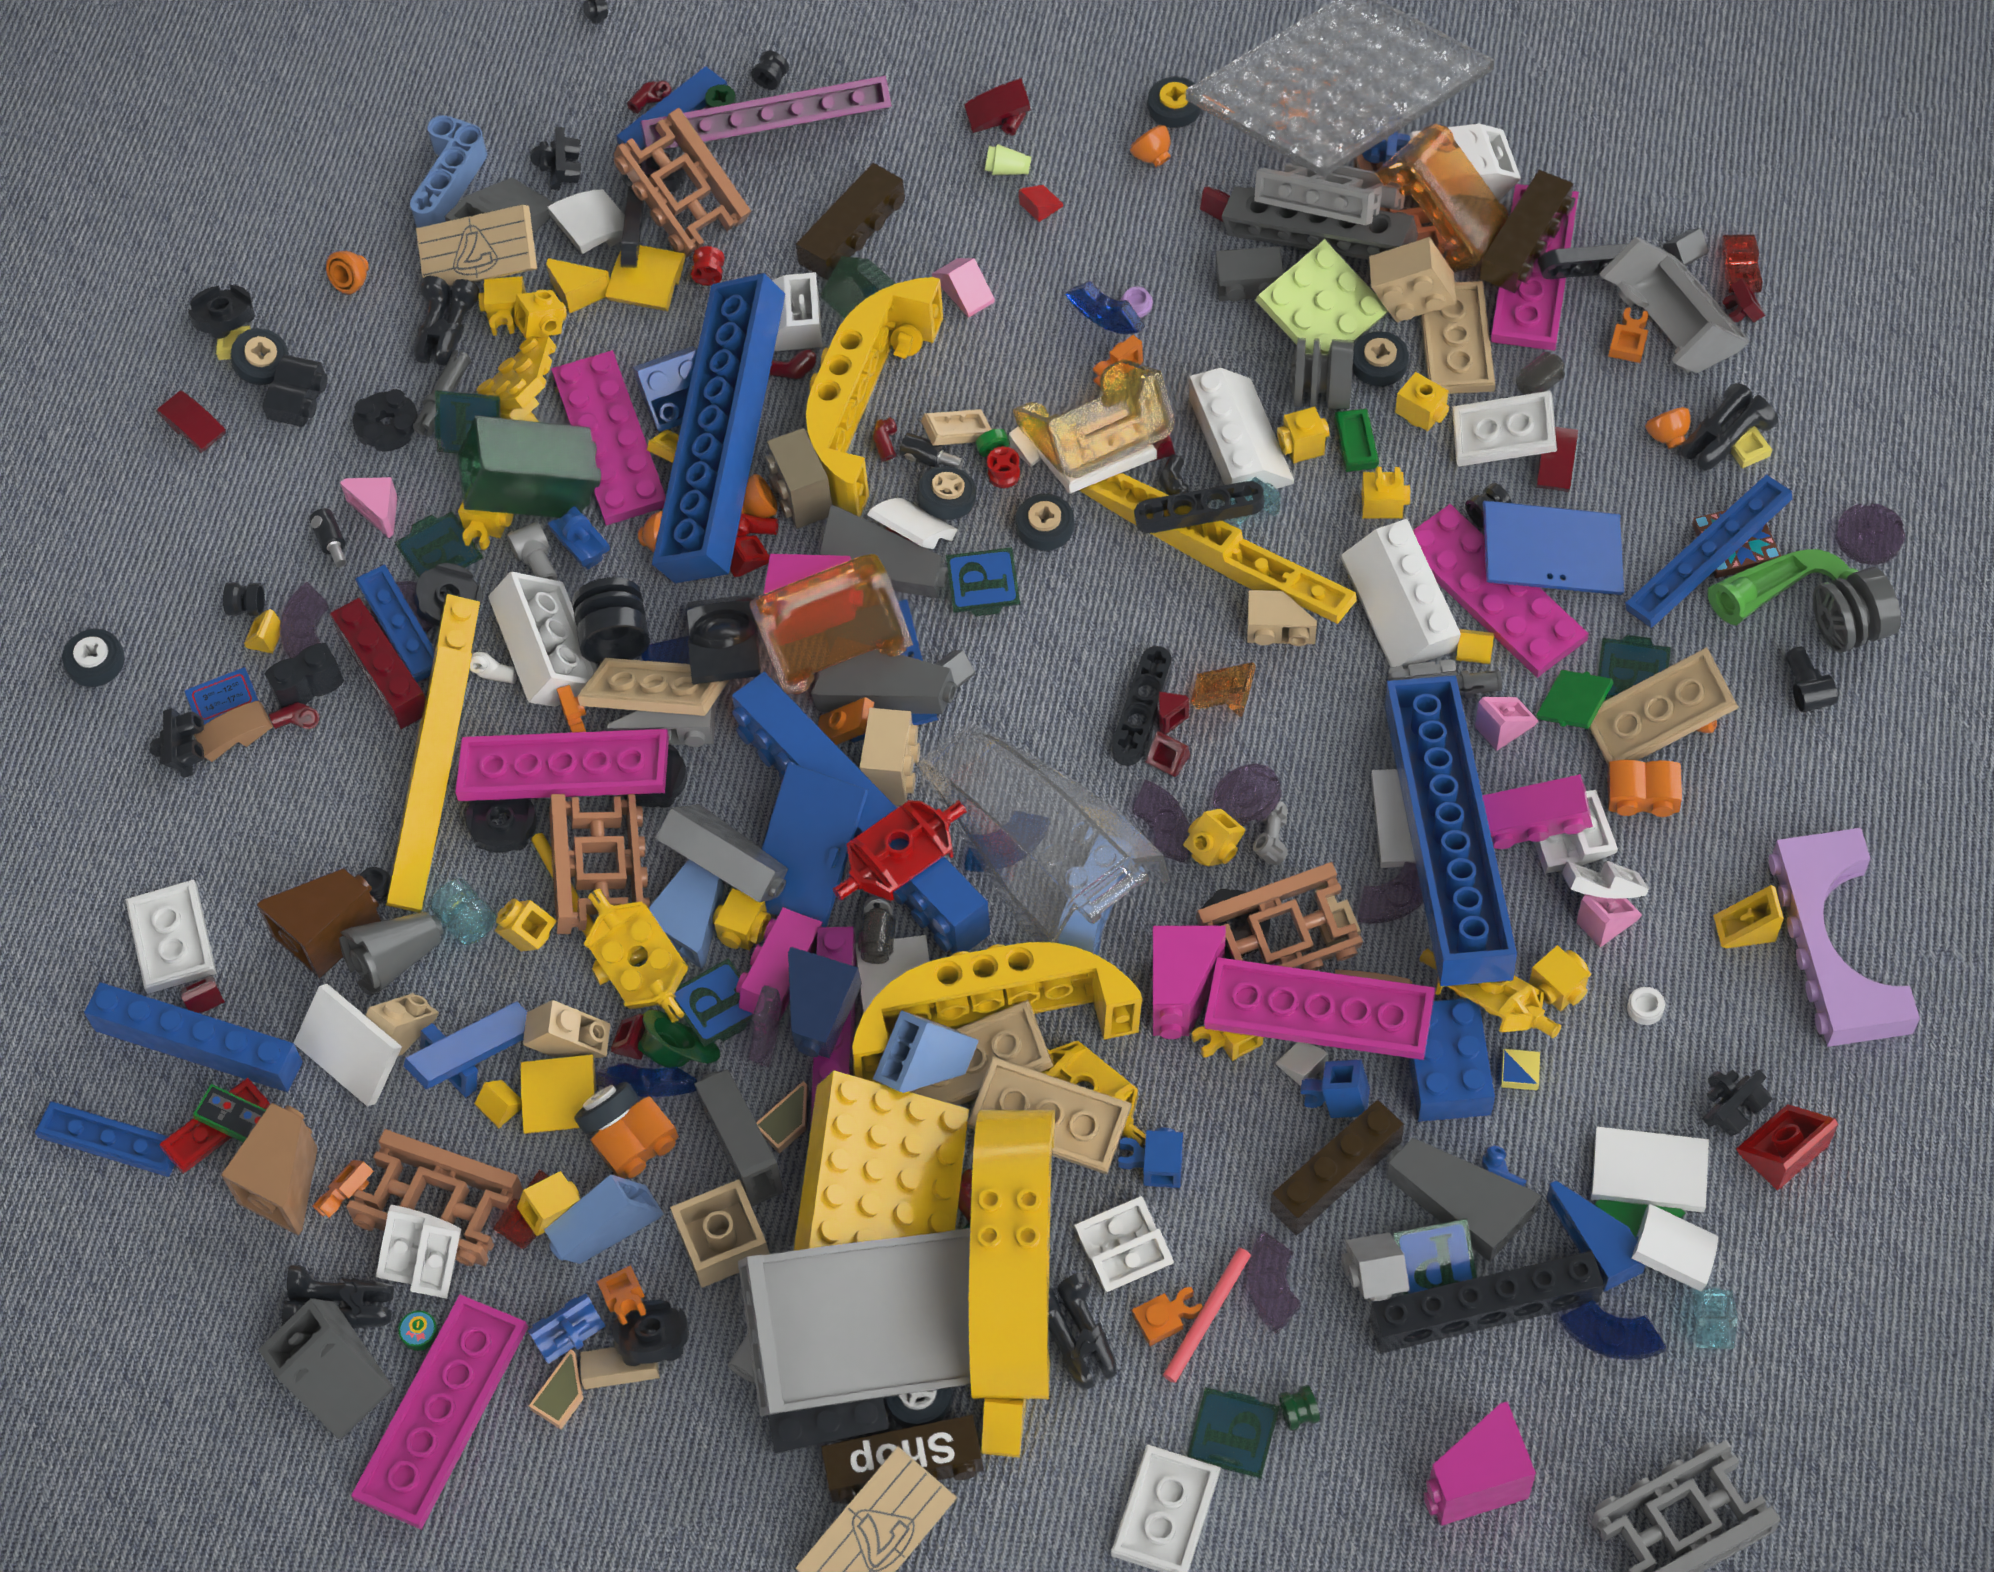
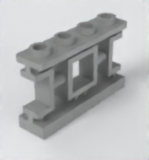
M1295 156L1292 158L1291 164L1285 165V172L1267 168L1256 170L1254 201L1368 225L1372 223L1373 215L1379 214L1380 207L1393 210L1403 209L1406 179Z
M1727 1440L1718 1445L1714 1441L1703 1445L1695 1451L1694 1455L1696 1457L1685 1463L1681 1459L1676 1460L1661 1471L1663 1475L1652 1481L1648 1478H1643L1628 1489L1629 1494L1618 1500L1615 1496H1611L1595 1507L1596 1512L1591 1524L1595 1530L1599 1529L1603 1541L1605 1542L1621 1533L1640 1562L1629 1568L1628 1572H1650L1654 1570L1656 1561L1647 1548L1662 1540L1673 1559L1686 1551L1688 1553L1654 1572H1703L1776 1531L1781 1519L1772 1506L1767 1508L1765 1505L1766 1500L1762 1495L1745 1504L1726 1476V1474L1736 1470L1740 1462L1736 1455L1733 1456L1731 1454V1445ZM1712 1467L1709 1476L1718 1490L1704 1497L1693 1479L1685 1483L1683 1482ZM1688 1497L1706 1526L1679 1541L1660 1511ZM1654 1499L1647 1503L1643 1510L1652 1527L1638 1534L1625 1514ZM1728 1503L1739 1522L1753 1514L1755 1515L1714 1539L1712 1538L1722 1530L1723 1524L1714 1510Z

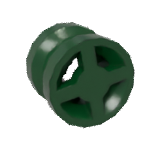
M724 84L712 86L705 94L707 108L736 103L734 89Z
M1309 1385L1300 1387L1299 1391L1293 1394L1288 1392L1278 1394L1281 1411L1290 1431L1298 1429L1300 1424L1304 1422H1310L1311 1424L1320 1422L1318 1405Z

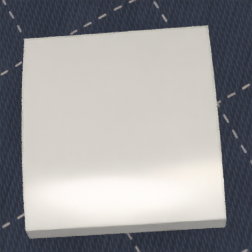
M603 189L578 193L547 207L549 215L581 254L603 242L612 247L622 241L625 215Z
M902 498L883 501L871 508L867 514L916 544L933 550L939 538L952 541L958 530Z
M1596 790L1586 791L1593 827L1586 828L1577 834L1563 833L1549 836L1544 841L1534 842L1545 874L1562 871L1567 860L1582 866L1617 852V845Z
M1568 860L1562 872L1571 890L1591 896L1618 899L1646 896L1649 890L1638 872L1607 860L1600 873Z
M1142 1196L1073 1226L1087 1259L1105 1293L1174 1264L1159 1228H1156Z
M391 1204L388 1210L376 1277L411 1284V1292L447 1299L461 1228L432 1215Z
M1649 1204L1637 1233L1639 1238L1632 1259L1702 1292L1708 1283L1717 1251L1718 1236Z

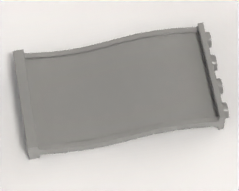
M970 1228L831 1245L769 1255L748 1256L739 1260L738 1267L760 1416L971 1385L969 1358Z

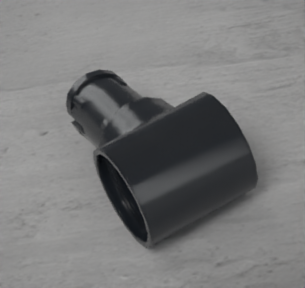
M1799 646L1789 650L1786 654V660L1795 676L1793 697L1799 711L1807 712L1836 704L1838 702V693L1833 678L1829 674L1822 676L1821 672L1814 668L1804 647Z

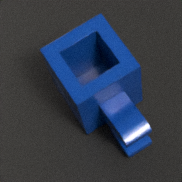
M1361 1059L1325 1061L1323 1080L1312 1078L1302 1080L1300 1092L1301 1094H1306L1305 1107L1316 1108L1326 1102L1330 1118L1358 1117L1368 1108L1370 1086Z
M1164 1127L1157 1128L1154 1131L1146 1130L1145 1148H1142L1132 1138L1120 1139V1149L1130 1150L1133 1152V1155L1130 1157H1119L1118 1167L1122 1169L1144 1168V1186L1181 1188L1183 1132H1176L1171 1128Z

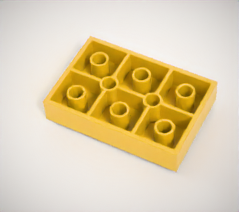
M831 1072L817 1085L794 1251L955 1230L969 1109L911 1092L902 1093L886 1085L841 1072Z

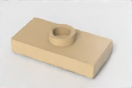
M981 409L924 413L921 420L933 446L974 443L980 435L991 430Z

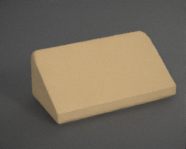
M615 1347L580 1352V1376L584 1390L660 1378L658 1362L628 1366L624 1363L623 1357L616 1351Z

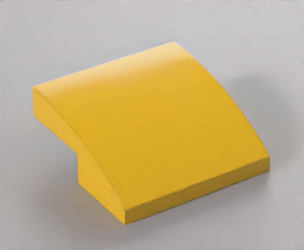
M640 245L637 268L621 267L620 250L605 297L610 301L669 311L674 287L679 285L686 257L685 253Z
M594 1055L521 1062V1100L524 1134L580 1128L574 1117L583 1107L582 1105L597 1091Z

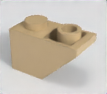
M1249 590L1247 643H1257L1259 645L1278 643L1294 646L1315 644L1317 620L1285 592Z
M412 993L368 1008L365 1016L402 1046L398 1055L400 1056L420 1037L421 1030L435 1021L439 1012L431 1007L425 998Z
M551 1000L527 1012L523 1045L552 1057L594 1055V1058H604L607 1056L610 1023Z

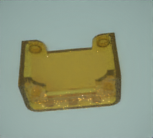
M1122 359L1105 368L1101 374L1100 385L1103 396L1061 415L1054 414L1050 417L1042 404L1036 402L1025 403L1013 409L1017 425L1060 473L1071 478L1082 477L1170 435L1174 428L1175 419L1160 370Z

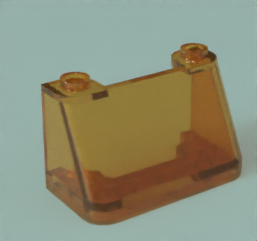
M1432 124L1425 127L1375 172L1383 185L1395 182L1401 186L1398 189L1401 195L1408 192L1412 194L1445 240L1439 248L1442 252L1447 251L1444 259L1454 273L1474 267L1480 262L1509 218L1505 206L1497 200L1455 141L1451 130L1446 126Z
M876 554L860 556L760 595L752 600L749 605L782 690L786 694H800L810 688V684L814 681L813 673L877 649L881 654L893 657L906 651L907 647L914 645L888 573Z

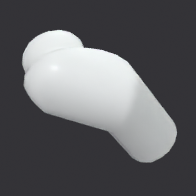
M485 652L472 654L470 670L481 678L512 684L516 682L518 674L515 667L502 665Z

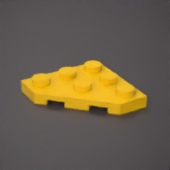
M531 336L521 343L519 346L520 351L514 357L506 359L499 365V372L492 379H487L476 389L478 393L474 397L494 399L496 410L523 409L545 387L546 380L543 375L549 372L552 359L548 355L555 352L556 345L549 336L536 338Z

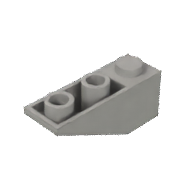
M713 703L705 716L637 710L607 724V730L667 729L670 745L700 747L704 744H714L716 707L715 703Z

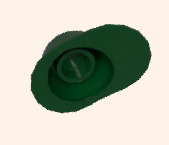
M648 1010L643 1014V1022L646 1029L638 1043V1049L657 1064L667 1068H677L684 1066L690 1060L708 1064L720 1059L721 1051L710 1038L704 1039L698 1031L678 1021L672 1023L664 1012Z

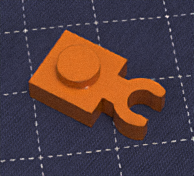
M1627 307L1623 313L1622 324H1616L1608 357L1641 363L1649 331L1645 330L1648 312L1643 311L1640 319H1632L1630 317L1631 308Z
M1132 335L1124 342L1116 344L1112 351L1109 352L1110 358L1107 361L1099 362L1093 367V372L1098 375L1094 378V382L1104 389L1112 383L1115 377L1120 380L1142 364V341L1135 335Z
M570 685L557 688L561 708L570 732H586L581 716L587 714L585 707L579 705L578 696H573Z
M352 1160L328 1186L329 1190L312 1207L322 1217L326 1215L330 1218L338 1210L345 1198L354 1197L356 1190L363 1191L369 1184L367 1178L374 1171L364 1161Z
M631 1265L597 1281L610 1313L615 1311L621 1324L627 1323L625 1316L632 1310H638L641 1316L646 1314V1309L641 1300L645 1295Z
M1192 1287L1180 1290L1176 1299L1171 1302L1164 1293L1132 1309V1316L1149 1346L1182 1331L1183 1323L1180 1319L1197 1318L1203 1308L1202 1304H1197L1194 1307H1187L1184 1304L1185 1300L1193 1297L1194 1290Z

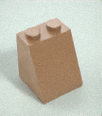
M271 1103L221 1176L239 1205L299 1236L304 1226L318 1147L311 1136V1129L303 1121L305 1117L301 1112L288 1105L282 1108Z

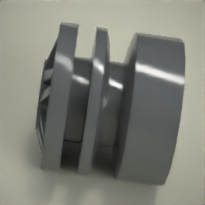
M1298 338L1291 358L1290 389L1294 400V407H1302L1303 392L1311 393L1310 408L1316 406L1319 393H1326L1328 408L1350 409L1354 340L1332 339L1328 354H1321L1319 339L1314 338L1313 353H1305L1306 338Z
M1872 566L1852 573L1846 580L1838 578L1830 583L1820 584L1814 589L1813 609L1817 624L1828 645L1838 653L1849 651L1853 647H1860L1866 644L1867 640L1874 642L1898 633L1900 629L1901 612L1897 596L1887 576L1876 567Z

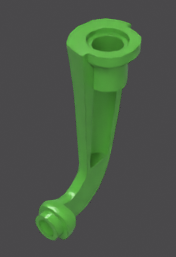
M1818 549L1795 551L1749 568L1708 587V600L1713 610L1721 619L1737 626L1759 607L1808 574L1821 573L1833 580L1838 578L1846 580L1850 574L1858 572V570L1855 568L1850 569L1842 559L1830 552Z

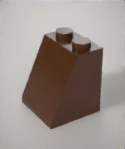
M344 868L265 898L257 904L272 937L319 979L343 958L339 938L344 936L340 933L341 931L350 927L381 921L376 909L379 907V904L369 893L372 890L369 883L359 874L353 877Z

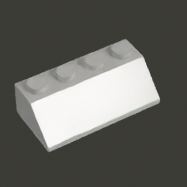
M1223 368L1191 375L1189 378V400L1224 485L1254 481L1262 486L1264 492L1294 484L1293 476L1251 378Z
M1408 519L1375 529L1341 554L1340 558L1390 667L1403 666V669H1405L1407 665L1423 663L1456 651L1461 633Z
M510 571L490 593L488 598L528 702L553 707L559 706L561 704L557 688L570 685L573 696H578L597 670L595 663L588 661L581 655L574 611L563 582Z

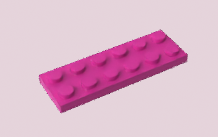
M1515 185L1511 213L1529 185ZM1572 192V197L1575 198L1574 207L1569 216L1563 215L1561 227L1556 237L1548 239L1546 252L1555 249L1571 248L1579 192ZM1535 260L1533 272L1528 282H1522L1515 293L1499 287L1491 342L1555 351L1566 278H1543L1537 263L1538 260Z
M613 350L551 368L605 526L664 508L666 495L651 454L647 451L646 440Z
M1451 504L1413 530L1436 582L1488 632L1494 633V637L1535 677L1541 676L1588 640L1589 633L1540 587L1486 582L1484 535Z
M667 729L462 737L455 794L458 801L550 798L551 794H565V797L665 793L669 734Z
M1217 957L1204 1025L1205 1029L1424 1060L1435 987Z
M461 1294L459 1295L351 1494L354 1501L422 1530L528 1329L526 1321Z

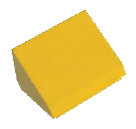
M266 610L253 620L244 642V647L273 654L284 628L283 623L273 610Z
M1460 629L1461 636L1458 642L1456 660L1490 664L1494 633Z
M503 1080L484 1082L474 1103L498 1128L502 1127L522 1109L521 1098Z

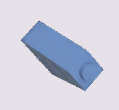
M688 860L651 904L649 910L679 954L702 969L706 964L715 928L713 916L716 908L721 904L724 885L722 879L693 861Z
M901 1010L873 1079L905 1093L964 1075L979 1040L953 1028Z
M610 1174L544 1230L551 1240L549 1247L557 1258L581 1264L658 1220L664 1213L646 1185Z

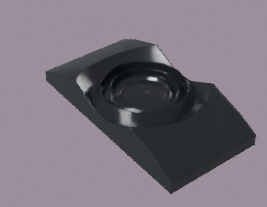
M755 594L687 603L688 646L693 685L757 677L761 674Z

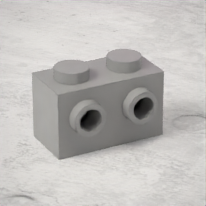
M1390 1232L1345 1240L1347 1253L1341 1254L1345 1276H1349L1352 1287H1358L1364 1299L1369 1298L1372 1301H1382L1391 1298L1394 1293L1409 1291L1404 1253Z

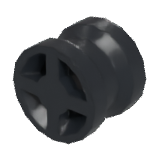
M765 51L759 59L760 63L753 67L751 76L762 88L774 90L781 82L780 77L785 76L788 72L789 64L777 52Z

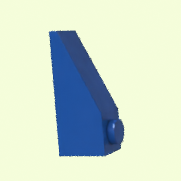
M1557 1180L1550 1183L1546 1199L1579 1252H1593L1604 1284V1292L1644 1272L1646 1265L1632 1259L1638 1236L1634 1237L1626 1225Z

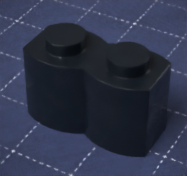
M289 355L282 357L276 369L274 381L270 384L262 405L268 420L304 427L308 419L313 418L317 406L316 399L320 392L325 391L328 381L322 363Z
M326 643L311 645L302 650L296 658L281 660L269 667L264 673L281 709L297 702L306 705L314 696L329 694L339 688L344 682L337 661Z

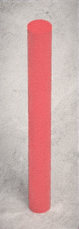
M1238 1248L1163 1373L1167 1380L1176 1383L1250 1259L1251 1254L1245 1249Z

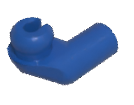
M1499 1146L1489 1147L1482 1158L1483 1169L1525 1187L1527 1180L1508 1172L1504 1160L1506 1157L1505 1150Z

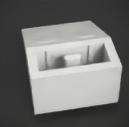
M1472 124L1413 131L1409 134L1414 153L1417 156L1423 173V178L1428 185L1498 202L1521 180L1504 131L1483 124Z
M816 272L783 275L772 280L786 294L774 351L823 347Z

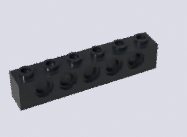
M1592 1251L1392 1297L1382 1301H1375L1371 1304L1369 1320L1379 1353L1381 1354L1597 1303L1600 1300L1604 1284Z

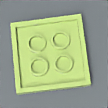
M1325 239L1262 291L1255 299L1296 345L1298 338H1306L1305 353H1313L1314 338L1320 340L1321 354H1328L1332 339L1354 340L1355 342L1388 313V310L1373 290Z

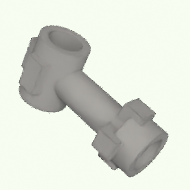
M1277 800L1267 802L1263 808L1262 822L1266 824V832L1260 834L1253 843L1255 853L1270 865L1282 863L1288 852L1285 845L1279 841L1280 827L1287 823L1288 810L1283 802Z

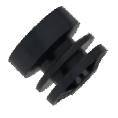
M607 577L591 581L574 593L571 602L577 626L581 655L585 659L596 664H601L605 658L632 660L647 650L650 644L646 617L644 616L645 609L641 590L635 582L624 578Z

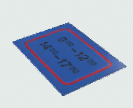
M245 667L184 690L192 711L203 718L204 725L232 709L259 701Z

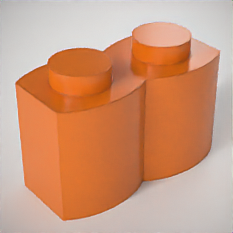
M1615 760L1609 762L1607 773L1608 811L1616 812L1622 816H1632L1644 811L1658 817H1667L1680 811L1682 802L1681 763L1664 760L1650 762Z
M648 1096L633 1105L629 1112L616 1123L596 1133L592 1137L591 1142L595 1151L615 1176L625 1179L627 1177L634 1178L645 1169L646 1162L656 1155L663 1156L670 1152L679 1136L676 1127L653 1099Z

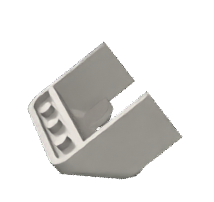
M1635 237L1599 273L1603 279L1616 284L1621 289L1618 295L1625 303L1631 307L1636 304L1648 312L1650 317L1677 347L1675 349L1676 355L1672 358V361L1686 373L1690 371L1699 373L1740 352L1749 343L1745 334L1680 260L1638 237Z

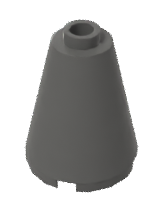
M421 912L347 928L340 932L344 936L339 938V943L350 972L356 970L362 978L357 984L366 994L372 996L384 989L439 945L443 928L435 915L430 916L427 912Z

